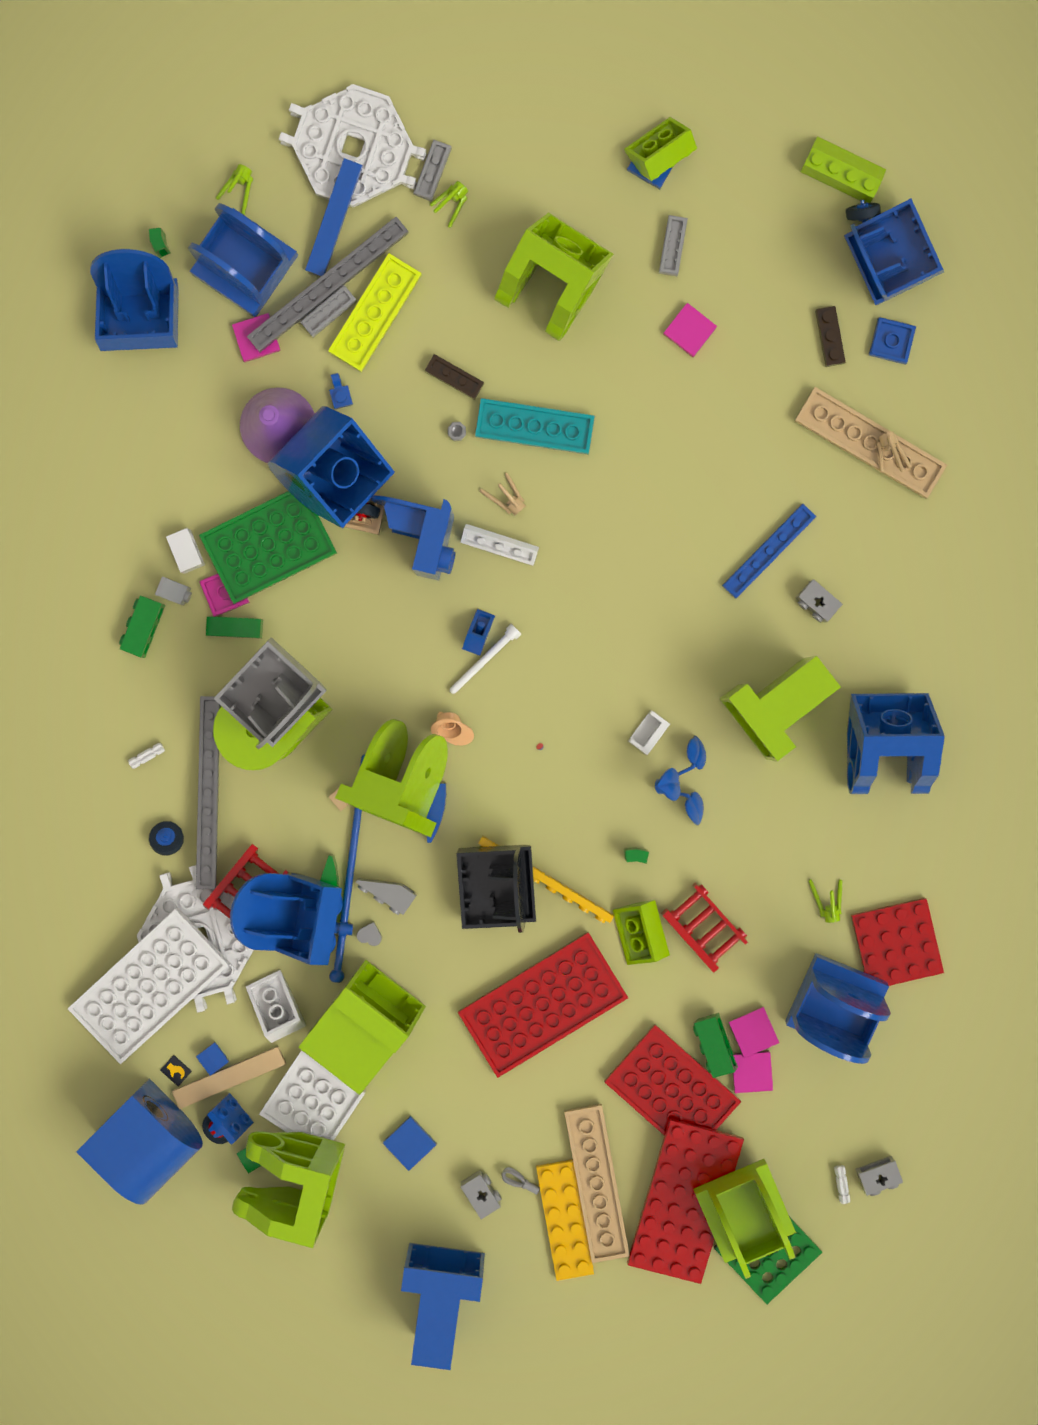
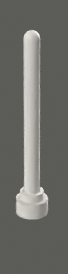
M510 624L506 628L507 631L504 632L505 635L450 687V693L455 694L510 640L518 639L522 634Z

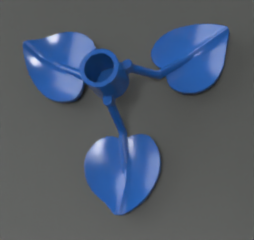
M694 736L687 745V756L692 765L680 772H677L674 768L667 769L661 778L656 780L655 790L658 794H665L671 801H676L679 796L686 797V812L693 823L699 825L704 812L701 796L697 792H692L691 795L682 793L679 786L680 775L695 767L699 770L703 769L706 763L704 745L697 736Z

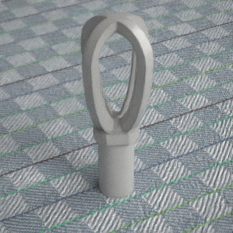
M511 1167L503 1170L501 1176L505 1183L527 1189L536 1195L538 1194L540 1188L528 1182L518 1171ZM510 1173L514 1175L515 1177L520 1179L522 1183L506 1177L505 1174Z

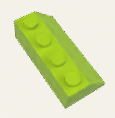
M817 136L800 172L855 199L864 200V203H871L883 180L886 169Z

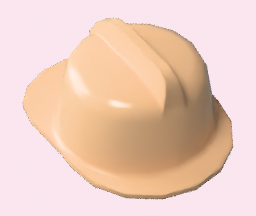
M439 712L436 722L431 726L432 734L440 735L447 742L454 745H467L474 739L472 729L463 724L460 717L452 712Z

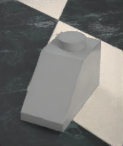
M162 577L155 595L180 605H185V602H189L192 592H190V587Z

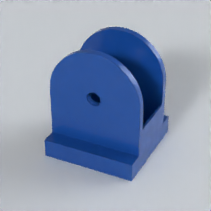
M218 203L215 211L219 217L200 245L191 243L188 247V250L196 259V263L190 272L197 279L251 316L257 317L298 257V253L236 209Z
M815 953L787 1015L786 1025L796 1029L805 1040L826 1053L853 1063H868L871 1057L868 1045L879 1021H887L891 1014L884 999L889 985L884 980Z

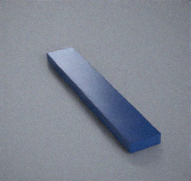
M345 158L343 159L305 269L306 271L319 276L326 273L363 165Z
M801 504L722 587L736 599L817 516L804 504Z

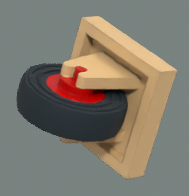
M370 498L344 527L379 535L385 508L372 502Z

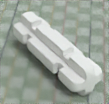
M157 743L153 748H148L138 754L137 757L129 759V765L132 769L137 768L140 764H144L156 757V754L163 753L165 751L163 745Z
M837 1165L834 1167L839 1201L841 1204L850 1203V1195L845 1175L846 1170L844 1165Z

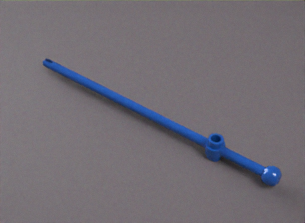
M365 754L361 757V764L365 757ZM358 808L354 809L340 922H336L334 934H338L334 970L330 972L329 979L335 983H341L344 980V973L341 970L346 935H352L353 924L348 923L362 814V810Z

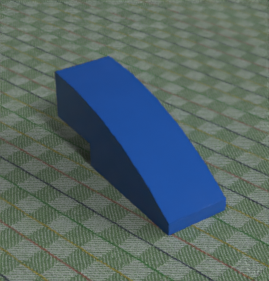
M440 783L426 817L437 823L432 836H427V843L433 841L443 818L447 796L446 783Z

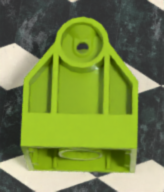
M548 212L526 229L504 271L494 300L509 308L512 302H516L529 279L540 265L568 283L556 304L545 330L550 336L561 341L592 294L614 254Z
M257 1131L249 1134L246 1145V1157L251 1161L259 1163L281 1180L303 1185V1189L300 1190L292 1187H242L233 1201V1213L247 1220L266 1236L313 1248L330 1211L345 1144L304 1132L269 1133Z

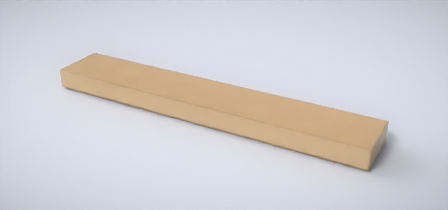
M279 1046L215 1072L211 1076L208 1075L175 1089L172 1093L179 1109H182L285 1065L286 1062Z

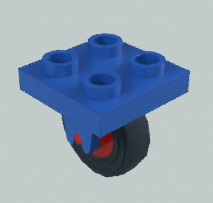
M229 1093L203 1119L202 1128L205 1136L211 1142L216 1144L229 1142L233 1144L254 1122Z

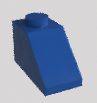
M477 609L467 632L463 650L481 655L495 615Z

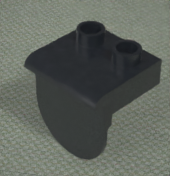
M530 845L458 849L456 854L462 929L517 926L518 933H523L526 922H536Z

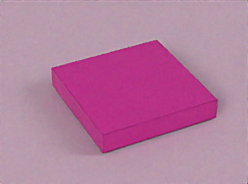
M687 303L663 335L694 357L717 328V325Z
M269 313L232 324L244 362L281 351L278 340H275L262 352H259L247 338L251 332L270 318Z
M219 574L199 581L213 617L250 603L249 599L246 598L233 604Z
M764 1007L728 1022L744 1058L780 1043Z
M770 1051L758 1052L746 1058L743 1057L742 1053L734 1054L738 1066L737 1070L733 1073L735 1093L773 1091Z

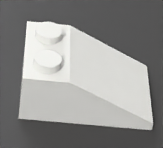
M281 970L246 986L264 1036L271 1043L306 1026Z

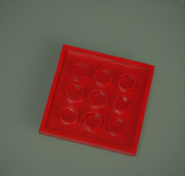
M927 898L851 915L864 973L886 981L889 986L944 973Z

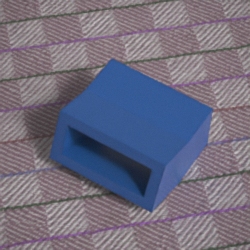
M216 1042L196 1056L210 1076L229 1062V1059Z

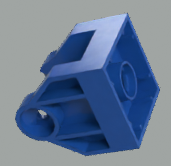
M929 693L851 694L847 725V785L850 794L869 793L870 787L877 777L879 756H907V782L911 783V794H929L932 784L939 776L945 738Z

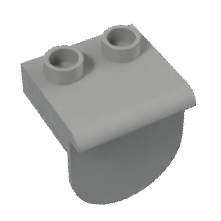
M271 637L214 697V700L259 740L255 746L259 750L266 743L273 747L327 690L320 681Z

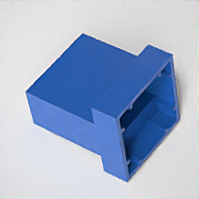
M409 1243L401 1291L421 1294L411 1365L451 1370L460 1299L480 1302L485 1253Z

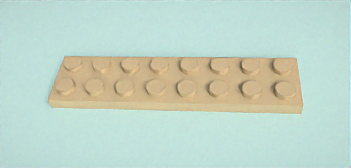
M814 387L796 417L795 422L880 472L879 453L876 443L880 442L879 436L891 431ZM894 434L911 464V469H908L897 450L904 468V472H901L892 450L885 451L883 448L884 471L881 473L927 499L947 464Z
M602 1104L564 1110L592 1263L629 1257Z

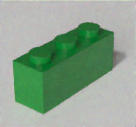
M140 595L139 599L137 598L134 602L133 609L135 610L133 615L127 620V631L120 638V650L140 658H145L166 605Z
M716 1013L697 1019L694 1022L693 1030L701 1042L699 1045L700 1051L706 1057L708 1072L712 1074L713 1078L734 1073L738 1066L720 1014Z

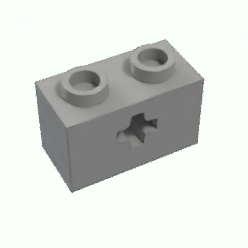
M814 579L810 580L796 597L798 605L804 610L809 609L813 613L812 617L820 623L822 621L824 623L828 622L843 605ZM820 599V604L822 606H815V600Z
M892 1156L856 1169L862 1189L867 1196L878 1195L887 1188L895 1189L899 1184L903 1183L896 1161Z
M481 1170L461 1182V1189L480 1219H483L501 1207L500 1200L502 1198L497 1190L492 1189L490 1185L492 1182L486 1173L483 1174ZM481 1190L482 1193L486 1192V1196L479 1195V1191Z

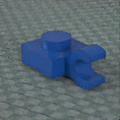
M338 373L332 374L331 378L335 389L329 391L334 409L353 405L348 385L342 387L340 375Z

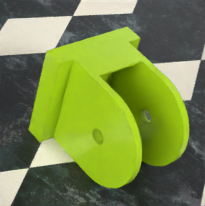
M319 698L273 747L266 743L258 750L255 746L259 740L221 706L214 720V740L222 756L234 766L245 770L265 769L290 755L333 709L323 699Z
M396 719L388 720L374 735L352 788L340 784L335 799L431 837L437 823L426 817L445 772L448 757L447 742L444 737L437 734L427 736L415 750L402 782H397L396 779L407 750L408 731L402 721Z
M765 1159L693 1189L724 1262L727 1263L737 1258L745 1279L751 1277L746 1264L783 1248L789 1260L795 1258L787 1236L796 1233Z

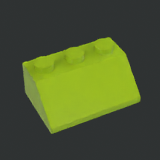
M669 117L624 150L640 174L652 181L669 168L674 167L683 158L688 157L697 149L691 129Z
M655 900L638 902L613 909L627 965L657 962L670 956Z

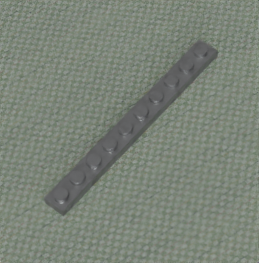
M397 217L393 218L251 332L247 338L259 352H262L409 233Z
M200 696L196 889H215L217 878L219 750L214 740L213 726L217 712L220 709V704L214 700V696Z

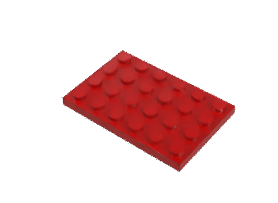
M656 1024L653 1025L604 1080L613 1091L663 1135H665L670 1118L717 1130L741 1103V1100L718 1079L713 1078L711 1073Z

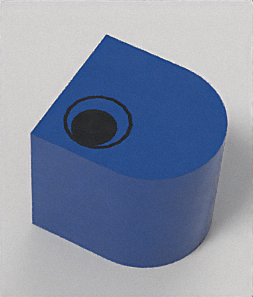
M322 406L268 462V466L275 477L297 500L318 516L341 528L354 517L395 473L353 418L326 406Z
M149 1078L76 1152L117 1193L135 1204L143 1205L202 1148L203 1142L198 1130L186 1114Z

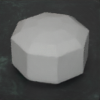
M452 422L448 427V436L453 441H461L466 436V427L461 422Z

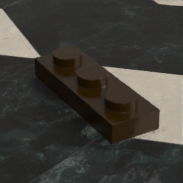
M836 307L816 309L815 313L825 366L845 364L846 360Z
M435 354L425 369L426 373L474 400L484 385V382Z

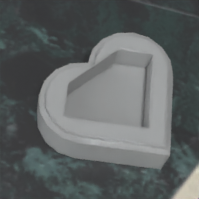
M375 922L361 928L357 933L359 942H368L371 946H377L382 940L381 933Z

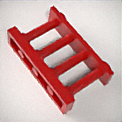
M251 844L205 900L203 906L207 910L217 908L230 919L231 909L221 902L220 897L225 892L235 898L238 890L233 887L234 884L232 882L236 877L242 878L246 882L252 878L244 868L248 862L254 863L266 873L279 874L258 857V848L254 844ZM285 870L282 874H288V871Z
M694 883L692 886L697 891L675 911L672 910L670 912L666 908L661 914L714 973L719 969L716 964L718 959L739 940L746 945L748 943L745 939L747 935L740 927L736 929L707 897L709 892L702 884L698 886ZM703 897L709 906L688 925L682 926L678 922L679 916ZM715 911L722 920L700 940L698 938L695 941L691 936L692 931ZM728 925L735 934L713 954L710 953L708 955L703 950L706 947L705 945Z

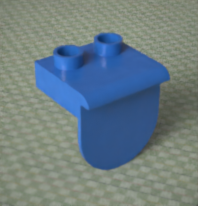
M912 198L858 226H855L854 223L851 224L852 231L844 235L875 305L881 304L944 273Z
M133 249L111 250L94 258L90 266V273L97 287L95 341L100 351L178 348L179 288L178 280L172 277L168 265L153 254Z
M373 495L371 497L372 502L384 506L388 526L392 533L419 539L412 567L417 576L439 581L441 572L451 574L456 552H454V548L448 547L454 522V514L447 500L443 499L442 508L437 509L385 496Z
M263 873L256 875L244 883L233 900L230 911V924L233 934L242 945L253 950L277 951L309 965H328L330 953L336 945L334 931L337 915L341 912L343 906L342 888L297 873Z

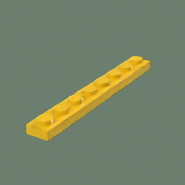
M483 835L478 842L481 845L480 847L499 846ZM533 866L534 882L538 884L540 881L546 884L545 888L554 894L557 891L563 895L562 898L567 902L572 903L574 901L579 904L578 908L586 913L591 911L596 914L594 918L600 922L605 923L607 921L610 923L614 917L612 913Z

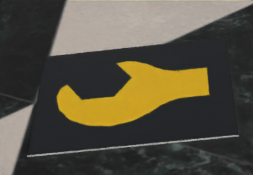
M175 1055L160 1069L178 1087L192 1072Z

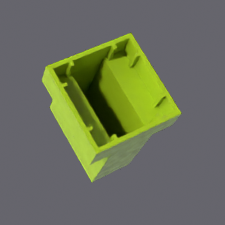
M812 656L800 660L758 694H755L748 684H741L726 693L720 700L767 760L778 762L796 748L795 744L785 733V730L836 692L841 686L817 656Z
M365 960L298 1048L360 1095L392 1054L396 1053L409 1037L426 1006Z

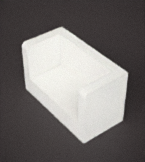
M186 528L166 536L181 573L185 574L205 566L190 529Z
M650 710L628 742L648 755L670 724Z

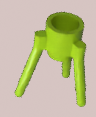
M238 164L232 176L216 196V199L219 200L226 190L228 193H231L236 183L240 185L247 183L241 211L245 215L250 186L253 178L250 177L252 171L248 167Z
M459 181L451 185L444 193L430 203V206H434L446 197L433 210L434 213H437L450 199L455 202L460 201L450 219L449 228L452 227L463 203L467 200L465 195L468 193V189Z
M809 879L811 890L820 910V917H824L826 923L840 921V914H842V880L838 882L837 905H835L834 891L831 890V905L825 906L824 909L813 881Z

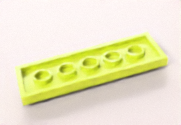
M388 253L328 352L362 372L422 274Z

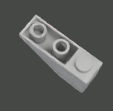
M361 878L356 881L361 891L365 893L369 891L375 895L373 898L381 904L385 902L390 906L389 909L397 915L400 913L404 915L417 896V893L402 883Z

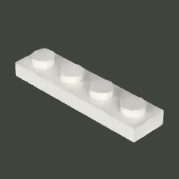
M469 524L465 525L461 539L463 544L532 566L535 563L539 549L538 546Z

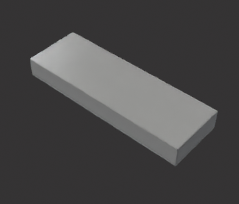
M433 140L413 193L415 196L432 202L452 146Z

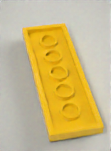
M573 1159L536 1166L556 1281L594 1274Z

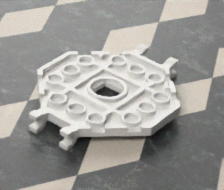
M352 84L346 87L345 90L337 94L334 93L322 99L321 102L305 108L291 103L289 108L290 115L297 118L301 117L295 136L293 137L281 132L279 141H281V145L294 148L317 196L330 200L344 158L363 165L349 207L354 208L400 184L415 190L416 178L406 176L405 172L411 155L425 161L426 149L412 144L389 96ZM347 135L365 141L359 157L342 153Z
M196 865L189 867L193 878L191 881L172 885L170 872L160 875L163 890L147 916L144 925L138 932L137 939L140 942L177 907L196 928L204 927L206 929L208 940L230 962V965L193 998L198 1013L207 1009L206 1001L203 998L205 996L224 991L227 1004L234 1003L237 1000L233 986L254 950L245 947L236 939L231 928L230 919L217 908L207 910L203 906V903L214 889H196ZM224 892L220 897L221 902L231 909L234 897Z

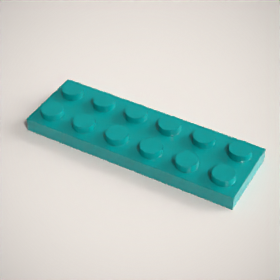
M481 398L475 437L589 455L595 416Z

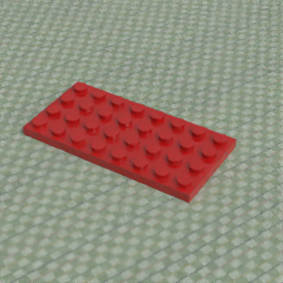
M587 932L458 1011V1014L495 1075L499 1078L628 999V996L591 935Z
M672 1118L669 1119L630 1250V1256L627 1260L628 1266L698 1284L702 1283L714 1243V1237L693 1189L735 1171L744 1142L743 1137Z

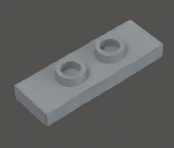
M668 216L659 274L678 276L688 218Z
M343 285L301 320L300 323L312 337H315L357 302V300L346 286Z

